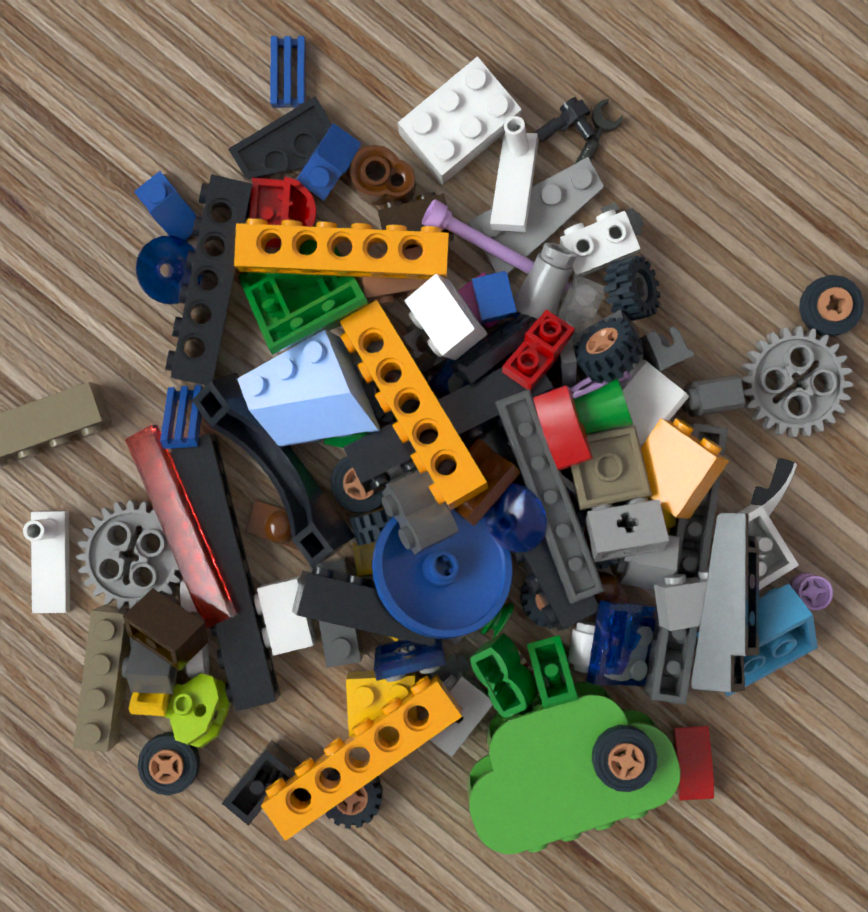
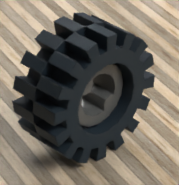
M637 255L613 262L606 269L608 275H604V281L608 283L607 286H604V291L609 293V298L606 299L608 304L612 303L613 305L611 311L615 313L621 309L631 321L653 316L657 313L656 308L660 306L657 298H660L661 295L660 291H657L656 288L659 286V281H655V270H650L651 264L649 261L645 262L643 256L639 257Z

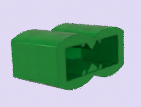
M501 634L483 643L471 656L472 669L479 681L488 687L491 703L501 716L508 718L527 709L537 694V685L531 672L520 663L519 652L508 636Z

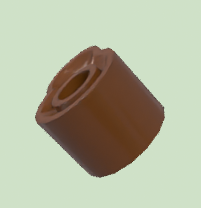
M371 145L364 147L356 153L351 161L350 175L355 192L368 204L383 205L396 200H402L403 204L412 200L415 195L416 180L414 170L408 163L399 160L395 153L385 146Z

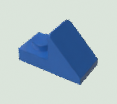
M333 123L296 180L324 201L342 173L345 174L362 143Z
M161 171L157 172L134 191L147 207L150 215L178 246L192 237L194 221L197 215Z

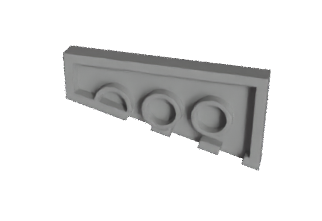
M589 157L532 187L526 232L492 230L490 225L492 209L468 221V224L477 231L528 258L543 242L547 241L557 232L564 223L600 193L604 185ZM483 250L494 273L506 271L507 275H509L516 268Z

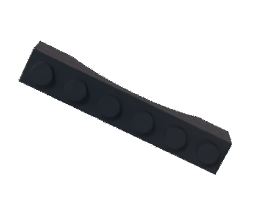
M234 373L211 380L192 402L212 429L225 435L244 449L268 475L285 506L290 523L292 541L309 565L313 568V566L335 555L355 538L353 532L290 445L278 446L249 411L237 380L240 378L239 375Z

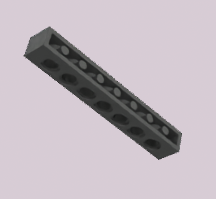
M696 423L688 424L694 429L691 433L700 441L705 437L722 448L719 454L724 457L728 428ZM721 474L691 518H676V526L670 529L668 535L680 537L677 571L673 575L685 574L686 579L699 577L698 572L707 569ZM657 607L644 692L651 700L686 705L698 627L669 631L659 625Z

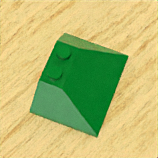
M307 240L300 246V254H313L317 248V242ZM335 246L334 254L342 257L337 246ZM245 272L238 276L272 355L297 345L324 329L330 331L342 326L341 320L369 305L354 277Z

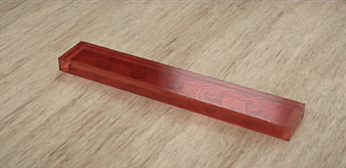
M149 425L128 437L125 441L196 611L205 620L207 629L236 616L237 613L169 451L164 449L160 442L161 432L158 425Z

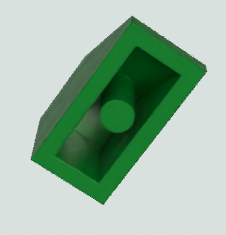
M560 635L527 644L543 708L547 709L578 700Z

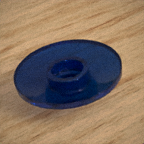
M160 236L147 242L140 250L136 260V277L141 289L154 301L162 304L179 303L182 283L189 284L192 272L185 270L189 249L196 251L187 241L176 236ZM163 264L169 268V274L166 277L160 272ZM202 275L198 278L199 285L201 282Z
M511 483L484 515L485 525L492 538L500 546L513 552L532 550L541 543L546 534L547 518L542 503L532 491L519 484Z

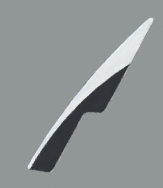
M779 458L770 487L765 489L756 486L750 504L763 506L769 516L783 497L792 480L797 464Z

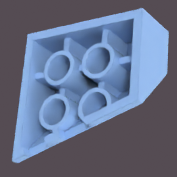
M325 329L237 379L249 411L278 446L319 441V439L336 436H352L355 433L381 431L347 348L339 336Z

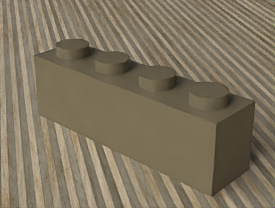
M87 382L0 413V468L8 465L7 459L18 456L19 460L38 455L40 453L38 448L50 444L51 448H57L72 442L71 436L82 433L83 437L102 432V426L112 421L99 384Z
M102 605L91 610L73 748L108 752L119 743L127 678L122 676V665L124 658L129 657L131 652L130 637L127 633L123 615L130 608L118 610L115 606Z

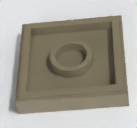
M635 426L587 435L593 459L570 467L580 511L604 504H616L652 495Z

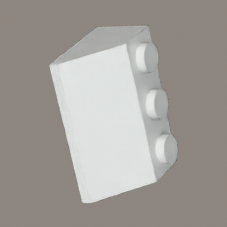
M643 359L638 364L634 363L632 365L634 368L630 371L632 378L620 384L633 422L632 426L636 427L640 447H642L660 418L670 420L689 398L686 392ZM625 427L612 428V429H608V430H604V431H600V432H596V433H601V432H606V431L621 429V428H625Z

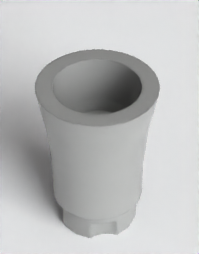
M546 242L542 252L537 255L523 285L513 298L516 310L536 319L545 310L556 315L566 283L573 270L572 265L576 259V254L564 246L553 242Z

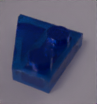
M600 600L588 671L603 675H622L630 661L632 651L637 647L642 637L637 633V630L644 616L652 618L655 607L646 604Z

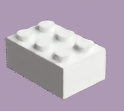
M477 56L398 122L399 135L438 182L443 185L499 139L505 132L504 122L512 116L520 117L522 109Z

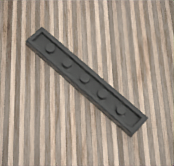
M530 389L496 401V408L569 602L572 604L603 592V585L561 472L555 465L545 439Z

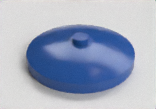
M451 510L450 512L453 515L459 532L453 537L417 555L413 553L411 548L406 549L402 544L398 534V530L401 528L394 516L387 522L375 544L372 572L375 587L382 603L399 623L409 630L426 637L450 639L461 637L480 629L497 615L510 591L512 560L505 537L486 513L473 526Z

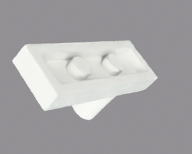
M512 116L504 122L505 132L490 225L492 230L526 232L539 139L538 133H526L525 123L521 117Z
M69 511L31 512V521L25 524L23 534L26 539L31 541L32 613H67L70 611Z

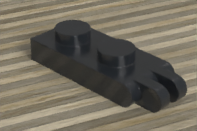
M520 314L512 321H506L450 365L456 377L471 384L488 375L490 369L497 363L512 356L516 348L524 342L525 333L537 319L526 314Z

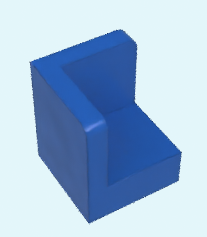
M506 271L472 279L471 286L481 324L515 316L517 311Z

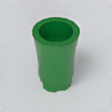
M618 378L598 389L573 398L579 421L584 425L587 435L612 428L633 425Z

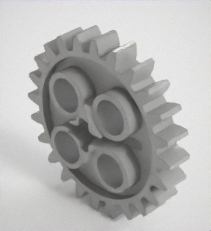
M802 326L794 328L792 335L787 327L780 329L779 337L774 332L767 334L768 343L763 340L755 343L759 352H747L746 355L752 363H745L740 366V368L748 372V376L741 378L742 383L747 384V389L743 390L744 396L750 397V401L744 405V409L755 408L756 412L751 419L759 420L764 418L763 429H769L775 425V435H782L786 428L788 437H797L799 430L802 436H811V427L816 432L824 431L822 421L827 424H834L836 420L832 412L837 414L844 413L845 410L839 402L851 399L849 395L843 392V388L853 386L852 382L844 380V375L852 372V369L841 367V363L848 357L847 355L836 357L835 352L840 345L826 346L829 338L827 334L816 340V329L808 330L805 335L803 334ZM793 350H797L802 356V363L799 367L791 362L790 355ZM814 361L818 363L813 371L797 381L796 385L798 388L787 390L776 404L773 403V398L778 393H781L793 384L794 379L792 377L804 374ZM768 372L774 374L777 378V386L774 390L769 389L765 384V376ZM816 375L821 376L825 382L822 392L817 391L814 387L813 381ZM792 397L797 399L800 404V410L797 415H793L788 409V402Z
M129 500L127 509L122 502L114 503L115 513L109 507L101 509L104 519L98 516L91 517L95 528H83L82 531L89 539L78 541V545L85 548L86 551L83 554L77 555L76 559L86 561V565L81 567L78 572H89L90 577L84 582V585L87 586L95 583L97 587L93 592L94 597L105 593L104 604H110L117 599V609L120 610L126 606L127 602H129L131 609L152 588L163 595V591L170 595L176 592L171 582L181 583V580L184 579L177 572L178 570L189 568V565L181 562V557L189 555L190 551L182 550L180 547L181 544L188 541V538L177 537V533L183 526L177 525L172 527L170 525L174 517L173 514H168L162 518V506H156L150 511V502L143 501L138 509L136 500ZM119 525L127 531V540L123 544L118 542L115 537V530ZM140 525L142 526V533L138 538L137 527ZM151 533L156 534L160 538L161 546L158 551L151 550L147 544V539ZM134 549V553L139 555V560L133 561V557L128 555V551ZM110 559L115 560L119 565L117 576L111 575L107 570V563ZM142 567L149 568L153 574L150 584H146L140 579L139 575ZM129 570H130V573H129L130 583H129V584H126V583H125V577H126V575L128 574V572H129Z

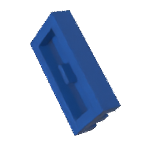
M271 36L270 104L272 108H296L306 102L305 37L298 36V39H292L291 36H284V39H278V36ZM279 48H284V99H279ZM292 48H298L297 99H291Z
M195 385L194 390H189L188 386H181V391H176L175 387H168L160 438L164 449L198 447L202 414L193 402L188 438H183L187 419L188 400H192L203 389L202 385ZM179 400L174 439H172L177 401Z

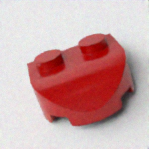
M284 177V180L252 178L249 219H263L268 221V225H281L283 220H295L302 222V226H315L317 218L316 203L309 190L302 183L289 177ZM273 238L266 243L265 249L280 250L282 241L278 238Z

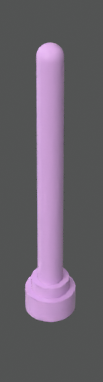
M436 199L431 202L422 219L424 226L442 228V231L446 229L529 274L534 261L452 217V212L447 210V205ZM568 281L563 292H565L569 288Z

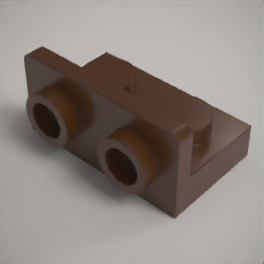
M477 439L468 449V452L487 481L488 489L452 509L473 526L478 523L521 473L514 464L495 453L481 439ZM457 464L446 475L452 474L456 470Z

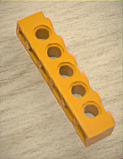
M247 219L246 224L236 223L234 266L240 272L429 280L435 274H438L447 279L449 233H443L442 228L434 226L421 227V231H407L406 226L387 225L386 230L372 229V225L364 223L351 224V228H337V224L333 222H317L316 227L302 226V222L295 220H283L281 225H268V221L263 219ZM273 238L280 239L282 246L278 252L274 254L265 252V246L269 240ZM306 240L317 242V248L311 255L300 254V246ZM342 241L352 244V251L345 257H339L334 254L335 246ZM382 243L386 245L388 250L385 256L378 259L372 258L368 252L373 244ZM415 244L420 246L423 250L422 255L416 260L405 258L403 251L408 245Z
M375 300L341 320L340 323L345 333L340 335L341 340L350 354L356 351L362 362L357 367L367 384L374 380L380 392L375 394V397L384 413L390 410L393 412L398 422L392 426L402 443L409 440L416 451L410 457L420 474L427 471L434 483L428 487L437 503L441 505L446 502L451 511L487 490V481L379 302ZM374 341L384 343L383 348L377 353L366 351L368 345ZM391 370H398L402 373L400 379L395 383L384 381L385 375ZM413 399L420 402L419 408L413 413L408 414L401 411L402 405L407 400ZM432 429L438 432L437 439L431 444H423L419 441L420 434L425 430ZM443 460H452L457 464L456 470L450 475H441L437 472V467Z
M438 675L432 679H429L428 676L423 677L410 687L412 693L402 700L398 696L393 698L381 708L383 711L381 715L374 720H371L370 717L363 719L352 728L354 734L344 741L341 737L333 740L323 749L325 752L323 756L315 761L311 757L294 769L296 775L286 782L283 778H280L265 790L267 795L261 807L285 841L462 717L460 706ZM420 705L425 707L429 714L423 720H415L409 715L408 711L413 706ZM385 726H392L398 730L399 736L395 740H385L381 736L380 730ZM355 747H364L368 750L370 757L364 761H359L352 756L351 750ZM328 767L335 768L339 771L341 777L336 781H330L324 777L322 770ZM297 788L308 790L311 794V799L308 801L297 799L294 795V790Z

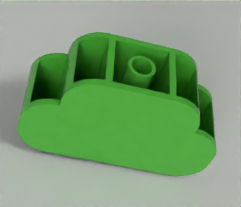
M592 682L574 683L578 696L576 701L544 709L539 694L534 697L527 709L508 718H504L497 712L492 717L487 729L489 754L475 763L468 777L469 808L476 832L481 841L496 852L517 854L528 850L533 853L548 847V843L560 839L562 841L575 840L582 835L581 832L593 828L595 830L608 829L615 824V821L626 817L629 819L641 818L648 814V810L665 804L678 788L680 766L672 743L648 715L632 709L621 710L607 690ZM617 725H629L642 730L654 743L657 752V769L651 781L641 789L632 792L616 791L606 786L596 775L592 764V748L598 736L606 729ZM624 750V752H622L621 754H617V755H618V756H621L622 754L625 753L626 750Z

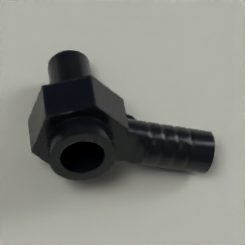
M576 97L571 98L560 107L559 110L562 114L558 118L551 119L535 131V133H538V138L542 143L559 130L565 131L574 126L585 141L596 134L586 118L591 114L589 108L583 100L579 101Z

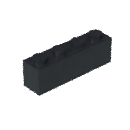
M313 566L312 572L302 570L292 612L295 615L433 646L435 638L426 637L409 630L389 613L382 603L376 587L367 585L368 579L347 574L346 580L334 578L333 570Z

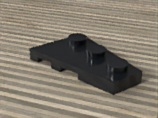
M315 96L228 150L247 180L303 169L332 123Z

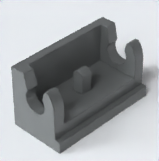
M675 327L669 328V333L674 340L672 346H670L664 335L657 334L655 330L640 338L644 354L642 359L650 363L658 371L694 355L692 349L688 350L681 333Z

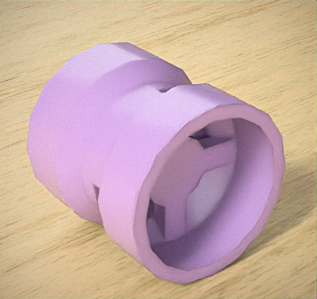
M800 573L790 581V586L808 609L821 610L826 608L833 598L831 584L820 576Z

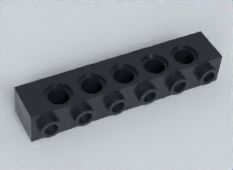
M213 174L210 176L209 184L202 182L199 203L205 204L203 216L195 217L192 236L198 237L196 251L189 249L185 270L192 272L189 284L182 283L179 303L185 304L183 317H175L172 337L178 338L176 351L169 350L165 370L172 371L171 379L206 386L214 378L236 268L234 266L236 223L244 224L252 187L250 183ZM217 207L226 208L230 212L231 218L225 223H219L212 218V211ZM211 240H217L223 244L224 252L220 256H210L204 248L206 243ZM204 273H211L217 278L218 285L212 290H204L199 286L198 278ZM204 306L208 308L211 312V319L205 324H198L193 321L191 312L195 307ZM198 339L204 344L205 351L200 357L192 358L185 353L184 347L189 340Z

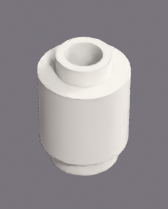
M587 621L577 622L576 629L572 630L568 662L574 664V670L594 673V668H601L598 660V649L604 635V625Z

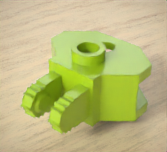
M200 673L186 684H176L174 686L173 695L164 717L170 719L176 741L202 748L220 735L231 706L226 696V682ZM217 710V718L212 721L215 711Z

